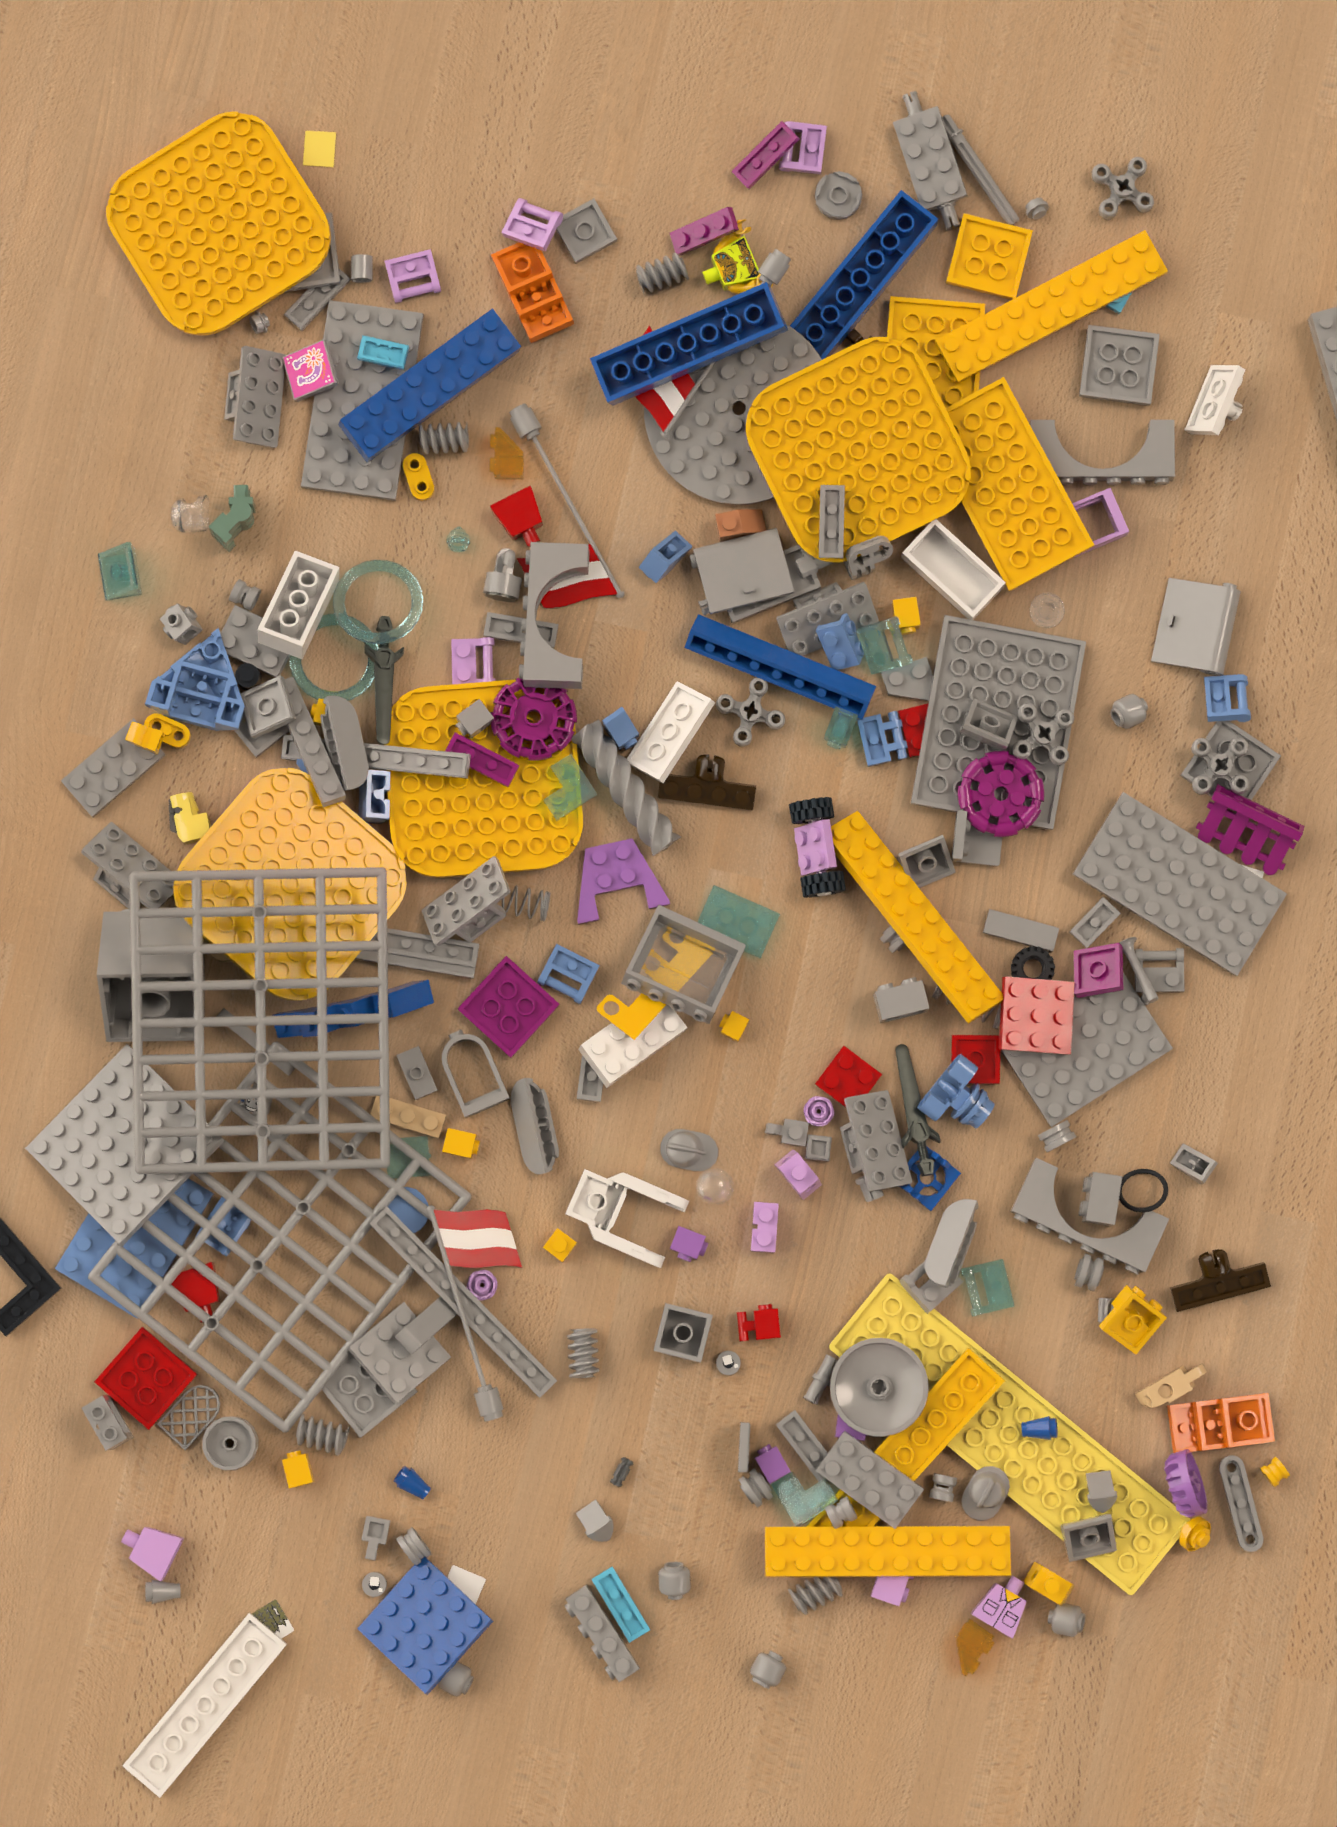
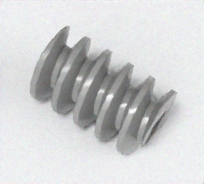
M677 253L672 254V261L668 256H664L663 264L659 259H655L654 267L650 262H646L645 270L640 265L636 266V274L643 294L645 287L652 293L654 284L661 290L663 281L668 286H671L672 278L677 283H680V275L689 280L684 261Z
M457 422L455 429L452 428L451 423H448L446 430H443L441 423H438L436 430L429 424L427 431H424L422 424L419 425L420 446L425 454H429L431 447L435 454L439 453L440 447H442L444 453H448L450 446L454 453L458 452L459 446H461L463 452H467L469 447L468 422L465 429L462 428L460 422Z
M569 1329L574 1331V1333L568 1335L567 1339L573 1340L574 1343L568 1345V1349L575 1351L568 1355L569 1359L575 1360L574 1363L569 1365V1368L576 1370V1372L569 1375V1378L595 1377L593 1374L600 1370L592 1366V1364L599 1362V1358L593 1357L592 1354L597 1353L598 1348L591 1347V1345L597 1343L598 1339L591 1337V1335L597 1333V1329Z
M302 1414L296 1433L297 1444L301 1446L306 1440L307 1447L311 1448L316 1442L317 1450L320 1451L325 1445L326 1453H330L335 1448V1455L339 1456L345 1448L350 1427L345 1432H342V1424H339L334 1430L331 1421L324 1427L323 1419H320L317 1425H315L313 1416L310 1417L308 1422H305L304 1414Z
M813 1577L814 1584L805 1580V1589L799 1584L796 1585L797 1593H794L789 1588L788 1591L798 1611L800 1610L807 1615V1606H810L815 1611L817 1609V1601L824 1606L825 1597L831 1602L834 1601L833 1593L842 1597V1587L837 1577H823L822 1580L819 1577Z

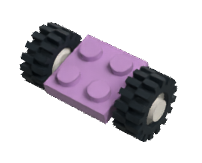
M811 798L789 804L792 824H807L794 828L799 857L798 864L801 876H803L800 878L803 897L812 898L845 892L843 871L826 872L828 869L837 867L830 819L835 817L832 798Z

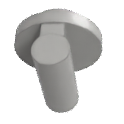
M1099 1298L1098 1322H1102L1112 1311L1114 1306L1111 1303L1115 1298Z

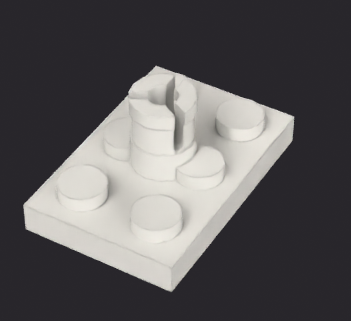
M1239 365L1210 366L1185 431L1195 435H1219L1225 425L1226 417L1231 421L1239 418L1243 406L1239 402H1235L1234 397L1242 383V377L1245 372L1244 368Z

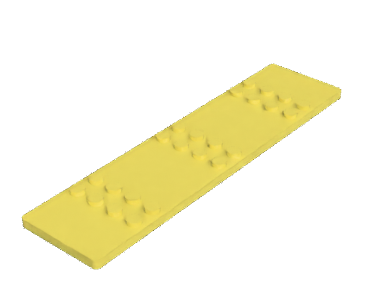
M892 1274L885 1275L829 1345V1349L838 1357H841L851 1346L866 1339L887 1338L898 1341L910 1348L922 1362L927 1373L929 1390L969 1347L998 1373L1005 1382L947 1446L976 1470L985 1466L1000 1468L1009 1479L1010 1488L1008 1496L1062 1541L1064 1539L1060 1527L1061 1524L1106 1513L1111 1514L1117 1551L1085 1559L1129 1595H1133L1179 1539L1181 1529L1185 1523L1191 1520L1180 1515L1175 1505L938 1311L932 1309L927 1314L903 1288L900 1280ZM1047 1416L1057 1419V1438L1045 1440L1022 1436V1422ZM1110 1470L1114 1491H1117L1118 1497L1109 1510L1101 1513L1095 1510L1088 1502L1087 1495L1089 1492L1086 1473Z

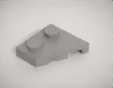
M927 657L881 671V676L889 696L929 701L933 675Z

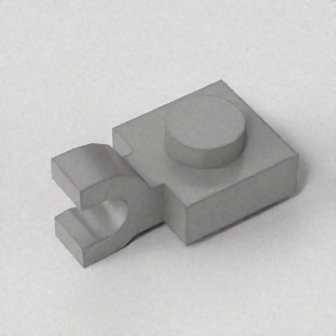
M784 1119L783 1126L767 1123L765 1133L782 1136L781 1143L805 1147L809 1122Z
M366 1516L361 1539L368 1541L366 1559L376 1561L378 1545H386L390 1520Z

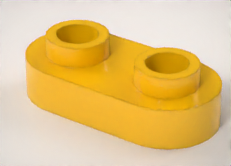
M418 453L409 454L403 461V469L411 493L415 499L426 501L433 496L435 490L427 462ZM417 461L419 467L413 469L410 467L411 463ZM425 484L427 487L424 491H419L418 485Z
M158 713L151 714L144 722V726L153 728L155 723H161L160 731H163L165 734L163 743L174 748H183L190 742L191 733L185 725ZM181 732L183 733V738L179 741L175 740V734Z

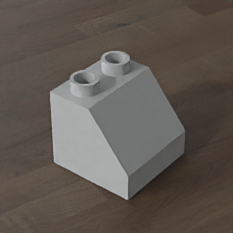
M130 909L120 912H103L97 980L106 1042H133ZM183 917L140 918L141 945L193 944L192 927ZM193 954L141 955V982L193 981ZM203 954V981H205V954ZM203 990V995H204V1017H205V990ZM194 991L142 992V1018L194 1017ZM194 1027L142 1028V1041H194Z

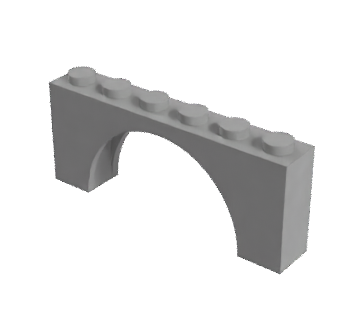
M1030 420L1029 424L1062 485L1073 484V481H1083L1085 485L1097 484V481H1107L1109 485L1121 484V481H1131L1133 485L1145 484V481H1155L1157 485L1169 484V481H1173L1175 477L1174 420H1150L1145 443L1137 455L1120 466L1107 469L1092 468L1073 459L1065 451L1058 439L1055 420Z
M531 542V549L526 550V565H530L529 573H525L524 587H528V596H523V610H527V618H522V633H526L525 641H521L520 656H524V664L519 665V679H523L524 687L582 689L583 660L561 654L549 646L539 633L536 625V616L541 600L554 585L569 577L588 575L589 544Z
M1035 1158L1010 1211L1015 1214L1014 1218L1026 1224L1030 1220L1037 1224V1229L1047 1234L1050 1231H1054L1060 1234L1058 1239L1072 1244V1241L1082 1244L1080 1249L1088 1253L1094 1254L1097 1251L1104 1254L1102 1259L1115 1265L1119 1261L1126 1265V1270L1138 1275L1139 1271L1146 1272L1169 1218L1153 1211L1144 1212L1129 1230L1118 1236L1101 1239L1085 1236L1075 1231L1065 1222L1056 1206L1054 1180L1058 1167Z

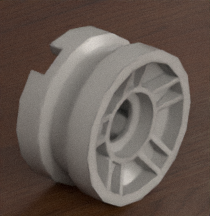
M1068 1120L1038 1135L1040 1141L1045 1143L1044 1148L1046 1152L1077 1137L1069 1129L1070 1123Z
M413 1527L407 1530L405 1536L401 1535L396 1539L415 1566L421 1563L422 1558H428L432 1555L428 1546Z

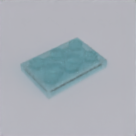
M714 885L698 923L745 944L744 952L761 959L780 914Z

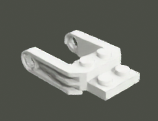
M584 1169L565 1214L587 1223L593 1240L661 1268L665 1260L664 1256L613 1235L609 1230L614 1226L626 1198L627 1189H631L682 1212H685L689 1201L624 1172L604 1178Z

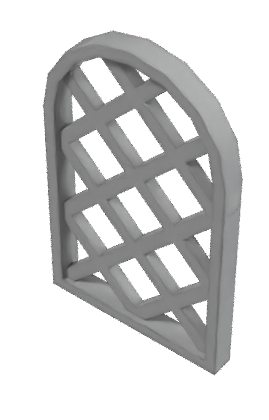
M194 1386L183 1393L182 1397L162 1417L157 1425L186 1450L205 1428L214 1421L220 1410L219 1396L215 1390L208 1386ZM197 1388H205L206 1396H197ZM194 1390V1397H185ZM209 1390L213 1392L215 1396H209ZM194 1399V1409H185V1400ZM197 1399H206V1408H197ZM209 1399H217V1408H209ZM182 1401V1409L174 1410V1408ZM214 1410H216L215 1414H214L213 1417L210 1419V1412H209V1411H214ZM197 1411H206L207 1420L198 1421ZM182 1412L183 1421L174 1422L173 1413ZM185 1412H194L195 1421H186ZM170 1414L171 1422H163ZM198 1423H206L198 1432ZM183 1424V1433L174 1434V1425ZM186 1424H195V1433H186ZM162 1425H171V1433ZM183 1436L184 1445L175 1437ZM186 1436H194L187 1444Z

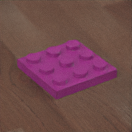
M505 956L457 1010L512 1058L560 1004L510 958Z

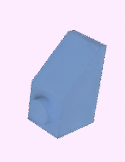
M674 531L650 551L639 568L647 577L657 583L678 564L693 546L677 531Z
M623 707L602 720L603 728L615 741L619 750L622 748L628 750L638 742L636 739L639 737V733Z

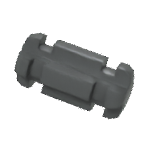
M626 1457L621 1458L622 1462L618 1464L613 1474L614 1478L610 1480L617 1487H622V1481H625L631 1470L630 1466H633V1461Z

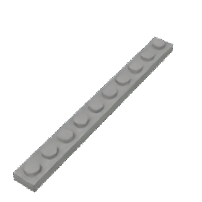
M386 1206L369 1224L460 1316L445 1265ZM454 1276L468 1326L540 1398L557 1380Z

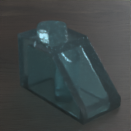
M835 707L824 736V740L828 741L827 745L839 750L841 747L846 748L858 715Z

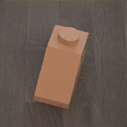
M738 509L715 514L720 542L766 531L762 509Z

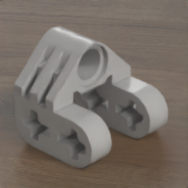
M877 536L853 545L847 550V562H844L851 580L875 572L874 564L886 560L892 555L893 546L887 537ZM883 545V550L879 551V546Z

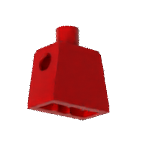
M531 485L490 505L493 515L512 540L523 537L528 547H531V542L541 541L535 530L542 527L543 522Z
M214 1262L205 1264L216 1273ZM192 1268L180 1272L171 1284L210 1316L213 1315L210 1305L220 1302L219 1289L196 1269Z

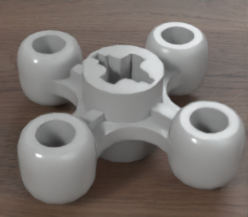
M1132 158L1128 164L1127 173L1120 176L1113 175L1110 168L1105 164H1098L1093 168L1091 173L1093 181L1097 184H1105L1111 190V196L1099 206V214L1103 219H1113L1118 212V205L1126 200L1133 202L1136 209L1142 213H1147L1153 208V196L1149 193H1141L1135 187V180L1145 174L1147 169V163L1143 158ZM1134 165H1139L1141 169H1135ZM1101 171L1105 176H1099L1097 172ZM1126 185V190L1124 189L1123 192L1119 191V187ZM1141 201H1147L1148 205H1143ZM1110 207L1112 211L1107 212L1104 208Z
M757 677L751 680L749 684L750 696L746 701L737 702L728 694H723L716 700V708L720 713H735L740 717L741 725L733 734L735 744L740 747H745L752 741L751 728L755 723L764 722L773 730L781 729L785 724V716L781 711H766L762 708L760 701L762 696L768 691L767 681ZM761 684L763 689L758 691L754 686ZM728 701L730 705L725 708L722 707L721 703ZM753 704L754 712L757 713V715L752 714V716L748 720L747 712L744 710H749ZM775 716L780 718V722L777 724L771 720ZM742 733L747 736V739L744 741L738 738Z
M1023 704L1018 710V717L1022 722L1030 726L1031 735L1028 739L1020 740L1014 744L1012 748L1013 755L1019 759H1027L1034 748L1044 747L1048 750L1049 759L1054 765L1060 766L1068 761L1069 752L1065 747L1057 743L1056 733L1061 729L1069 728L1073 724V713L1068 709H1062L1058 711L1053 721L1043 722L1039 719L1037 709L1033 704ZM1024 710H1029L1031 712V716H1025ZM1065 715L1068 718V722H1063L1061 716ZM1040 730L1048 732L1046 738H1039ZM1020 746L1024 747L1026 753H1020L1018 748ZM1056 752H1060L1063 755V759H1057Z
M1235 738L1230 742L1229 749L1225 753L1218 754L1212 750L1211 744L1207 739H1196L1191 747L1192 753L1207 762L1208 770L1205 774L1194 779L1192 783L1194 792L1199 795L1207 794L1212 788V783L1216 779L1221 778L1228 781L1233 793L1244 794L1249 789V780L1246 776L1239 775L1234 771L1233 762L1236 758L1242 757L1247 753L1249 748L1248 742L1244 738ZM1235 744H1240L1243 748L1242 751L1236 750ZM1197 745H1204L1205 751H1199ZM1225 760L1224 770L1221 769L1215 772L1217 763ZM1236 781H1241L1243 788H1238ZM1198 782H1204L1206 784V788L1201 789L1198 786Z

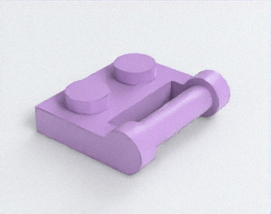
M791 121L784 122L794 133L802 132L799 162L792 161V146L783 155L782 161L779 162V170L821 174L827 126Z
M519 198L501 233L503 237L546 251L557 227L562 223L563 213L548 211L529 204L525 199ZM526 212L549 222L546 225L521 215Z
M431 249L385 261L395 303L402 302V299L433 291L434 293L441 292ZM427 276L431 278L429 283L399 290L398 284Z
M495 638L451 639L452 684L496 681L493 678L492 646H495ZM476 647H483L484 678L477 679Z

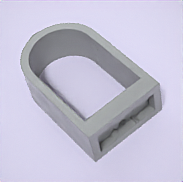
M462 1030L450 1034V1041L442 1052V1064L464 1117L468 1118L509 1100L510 1097L487 1045L474 1035L463 1034ZM473 1041L483 1048L500 1088L464 1103L449 1068L448 1055L457 1043Z

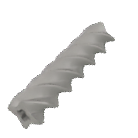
M599 719L591 724H587L572 737V742L582 749L586 762L596 769L600 782L610 789L614 802L623 808L628 822L637 827L640 839L651 847L653 856L666 850L681 838V836L672 832V824L669 818L659 813L658 804L654 797L645 793L643 781L638 776L631 774L629 761L617 754L615 741L603 734V726Z

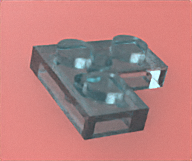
M571 754L551 766L553 773L563 787L543 801L555 820L558 821L597 796V793Z
M791 1471L771 1484L797 1527L825 1510L826 1506L838 1501L825 1479L804 1491L796 1475Z

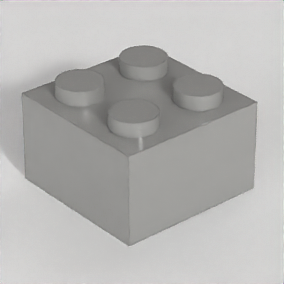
M916 977L902 980L901 985L893 987L892 983L878 986V991H875L873 995L880 1023L925 1013L929 1010L923 980L917 981Z
M1092 1172L1089 1174V1177L1084 1178L1082 1192H1086L1085 1201L1080 1203L1079 1216H1083L1082 1222L1105 1226L1115 1225L1122 1176Z
M665 1303L654 1351L701 1363L713 1315Z

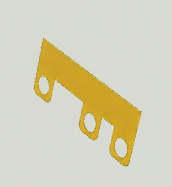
M669 927L662 935V940L676 950L678 954L668 963L655 952L650 951L647 958L653 957L657 959L659 968L656 971H649L643 965L641 971L651 977L653 981L679 992L714 951L701 941L684 933V941L682 943H672L669 939V934L675 929ZM641 993L628 1007L615 996L607 995L597 1006V1011L635 1040L666 1004L660 1001H653L647 995ZM609 1001L617 1003L619 1012L615 1015L607 1014L604 1011L605 1003Z

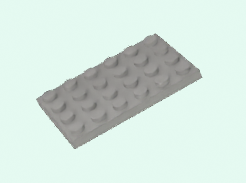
M1124 973V990L1081 998L1074 997L1071 1055L1000 1050L1050 1127H1053L1173 1049Z

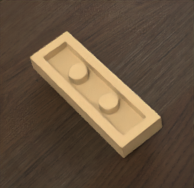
M376 1096L370 1115L379 1121L380 1096ZM389 1098L390 1124L440 1139L447 1115Z

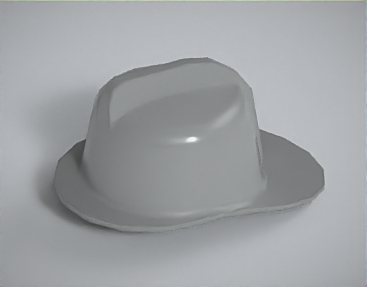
M675 1129L668 1132L660 1144V1152L663 1159L669 1165L677 1168L704 1171L711 1168L718 1157L716 1142L709 1135L700 1132Z
M985 1466L977 1470L962 1496V1507L967 1515L976 1520H988L995 1516L1007 1497L1010 1488L1006 1473L994 1466Z

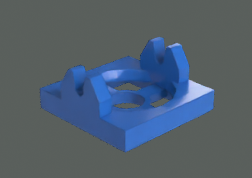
M927 1147L928 1158L935 1160L933 1182L931 1184H923L920 1181L921 1173L917 1164H915L917 1161H920L917 1150L908 1161L909 1171L912 1170L917 1174L918 1183L914 1188L910 1184L899 1187L928 1210L932 1211L961 1173L938 1153ZM940 1166H942L945 1173L944 1185L936 1180L935 1172ZM932 1186L938 1191L932 1195L920 1194L924 1187Z

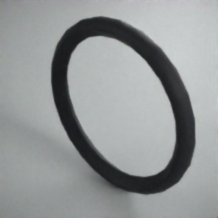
M1133 1170L1122 1178L1119 1201L1125 1208L1134 1212L1144 1213L1153 1211L1165 1202L1168 1196V1184L1165 1178L1154 1170ZM1142 1173L1157 1177L1163 1185L1161 1199L1154 1205L1144 1208L1130 1205L1122 1195V1187L1127 1179Z

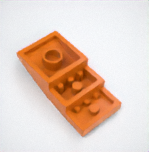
M518 242L491 254L501 280L531 343L574 325L573 318L564 302L552 271L540 249Z
M1269 1393L1167 1405L1173 1453L1189 1449L1190 1452L1275 1442Z

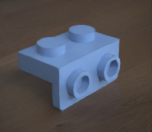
M847 613L842 614L839 621L817 626L816 633L831 668L841 670L860 664L865 654V648L862 641H859L856 635L855 623L852 620L850 621Z
M220 1198L207 1220L212 1218L226 1199ZM233 1206L217 1227L237 1242L242 1233L249 1227L251 1219ZM202 1227L200 1228V1230H199L198 1233L196 1234V1237H197V1235L201 1232V1230L203 1229ZM212 1235L205 1241L206 1244L225 1256H228L231 1251Z

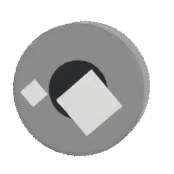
M733 1351L722 1352L716 1360L718 1370L724 1375L735 1374L741 1364L739 1356Z
M379 1572L367 1574L362 1581L363 1591L371 1597L380 1596L387 1587L386 1578Z

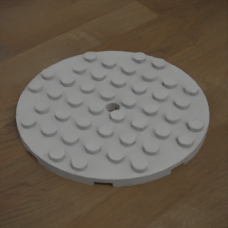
M787 325L788 331L716 361L669 431L668 438L661 436L662 429L651 413L644 407L646 431L655 455L666 471L686 489L706 499L734 505L757 503L774 498L749 447L746 438V418L751 404L765 388L822 360L814 347L792 327ZM706 366L688 373L694 383L697 382ZM736 402H743L746 406V410L742 415H736L733 412V406Z

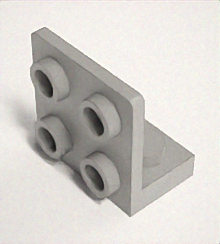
M958 810L955 820L951 860L953 862L999 866L1002 837H994V834L978 831L967 820V811ZM989 818L988 823L997 825L998 820Z

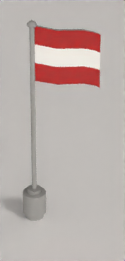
M777 249L773 253H769L757 271L761 274L759 277L762 281L761 284L767 282L770 286L773 283L778 285L790 267L788 264L791 259ZM650 325L643 335L652 332ZM714 363L706 366L696 383H694L689 374H686L635 396L662 429L660 434L663 438L669 437V431Z
M526 403L519 405L509 412L512 424L521 439L533 440L590 543L588 575L569 577L554 585L541 600L543 608L565 607L595 597L616 595L617 598L624 597V591L621 592L537 439V436L540 435L539 430L542 428L531 407L528 408ZM517 558L524 573H529L530 565H526V558Z
M430 1205L426 1208V1212L429 1211L481 1382V1387H478V1392L474 1394L480 1416H483L484 1421L494 1420L503 1416V1404L498 1388H492L491 1384L486 1385L451 1266L482 1268L503 1265L522 1268L506 1212L489 1209L452 1212L434 1210L435 1207Z

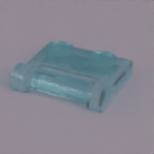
M898 616L858 627L856 630L871 675L906 666L913 662L911 654L907 652L898 626L900 625ZM886 629H890L899 658L893 659L884 633Z
M1003 1259L961 1269V1274L965 1276L970 1296L972 1316L1014 1307ZM981 1272L988 1305L986 1306L981 1305L974 1273Z

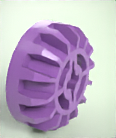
M1189 1449L1169 1455L1164 1462V1470L1167 1474L1166 1480L1169 1484V1492H1171L1173 1497L1172 1501L1176 1504V1510L1180 1515L1188 1518L1206 1514L1208 1506L1205 1488L1192 1453Z

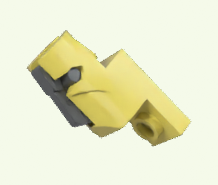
M192 792L170 796L169 799L170 831L177 833L184 844L199 842L211 828L209 815L207 813H197L200 811Z

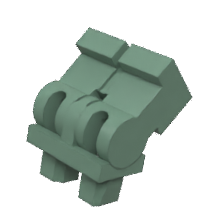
M234 485V497H229L230 512L227 515L222 512L208 526L212 537L228 552L236 546L234 538L242 530H248L254 524L253 513H256V506L253 497H250L248 485Z

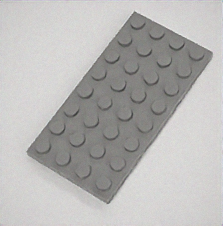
M329 300L323 339L328 343L339 385L314 396L301 488L396 501L406 435L367 463L338 424L341 418L417 364L423 313ZM362 335L409 345L405 369L400 370L357 360Z
M1124 792L1121 793L1072 874L1235 976H1238L1287 893Z

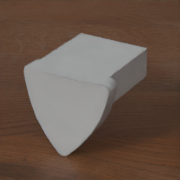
M1109 1470L1086 1473L1089 1492L1087 1495L1088 1502L1095 1510L1105 1513L1114 1505L1118 1497L1117 1491H1114L1111 1472Z
M594 1500L576 1513L587 1530L585 1531L587 1537L602 1542L611 1539L614 1527L613 1520L605 1514L597 1500Z

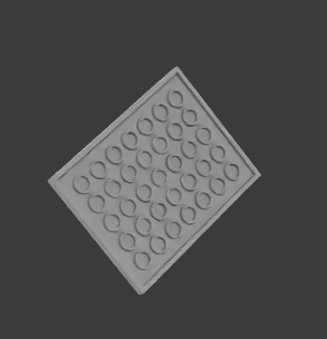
M945 615L910 804L951 812L964 811L960 809L958 802V786H961L963 780L961 776L964 770L974 759L984 757L985 753L1001 751L959 733L974 698L1017 717L1018 710L1023 704H1033L1037 709L1039 719L1043 722L1053 721L1055 715L1062 709H1068L1074 714L1086 641ZM1024 710V715L1030 717L1031 712ZM1062 715L1061 720L1065 723L1068 722V718ZM1019 717L1009 745L1004 750L1009 751L1008 754L1012 755L1014 744L1020 740L1028 739L1031 735L1030 726L1022 722ZM1071 726L1067 729H1061L1056 733L1057 743L1068 749ZM1040 730L1039 738H1046L1048 732ZM1020 746L1018 748L1020 753H1026L1024 747ZM1036 747L1032 750L1027 760L1037 769L1035 772L1039 779L1042 778L1045 797L1044 802H1041L1039 810H1041V813L1031 826L1053 830L1065 764L1060 766L1054 765L1049 759L1048 750L1044 747ZM1056 752V758L1063 759V755L1060 752ZM1005 763L1003 770L1013 771L1014 765ZM990 765L983 768L986 775L993 771ZM1027 776L1020 778L1024 787L1030 784ZM972 781L970 789L977 791L979 783ZM1004 788L995 789L994 796L997 800L1003 801L1007 799L1008 794ZM1025 797L1023 805L1030 807L1032 799ZM978 802L972 804L975 812L982 810ZM1016 813L1009 817L1012 823L1019 820ZM990 816V817H989L990 819H996V820H998V818H996V817H993V816Z

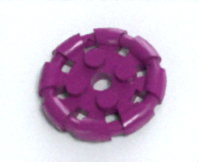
M516 678V681L512 684H506L493 701L495 705L494 710L490 712L494 717V720L491 722L492 732L494 736L499 738L501 747L517 758L522 756L529 758L530 761L550 758L556 751L559 750L561 752L569 744L575 733L573 727L574 723H577V710L574 700H570L567 695L568 691L565 688H544L545 692L543 695L535 693L536 687H524L523 679ZM521 689L525 695L517 700L514 693ZM555 699H559L562 703L558 708L552 703ZM504 707L511 708L510 716L503 714ZM531 711L538 712L541 716L540 721L534 724L530 723L527 720L528 713ZM558 719L565 721L564 728L556 727ZM512 727L515 734L509 737L505 730ZM551 736L554 742L546 746L543 740ZM523 740L532 742L531 749L522 747Z
M992 751L985 753V756L980 759H974L964 770L961 776L963 778L961 786H958L959 806L961 810L967 811V820L978 831L994 834V837L1014 836L1023 828L1028 829L1041 813V810H1039L1041 802H1044L1045 797L1042 778L1039 779L1034 765L1027 759H1019L1012 754H1008L1009 751ZM1005 763L1014 765L1013 771L1003 770ZM990 765L993 771L986 775L983 768ZM1027 776L1030 784L1024 787L1020 778ZM972 781L979 783L977 791L970 789ZM1004 788L1008 794L1007 799L1003 801L997 800L994 796L995 789ZM1025 797L1032 799L1030 807L1023 805ZM976 802H978L982 809L978 812H975L972 806ZM1016 813L1019 820L1012 823L1009 817ZM990 816L998 818L997 825L988 823Z

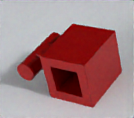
M772 1304L758 1305V1310L753 1311L754 1321H747L746 1311L736 1312L739 1342L749 1341L748 1331L755 1330L756 1340L781 1338L778 1308L773 1309Z

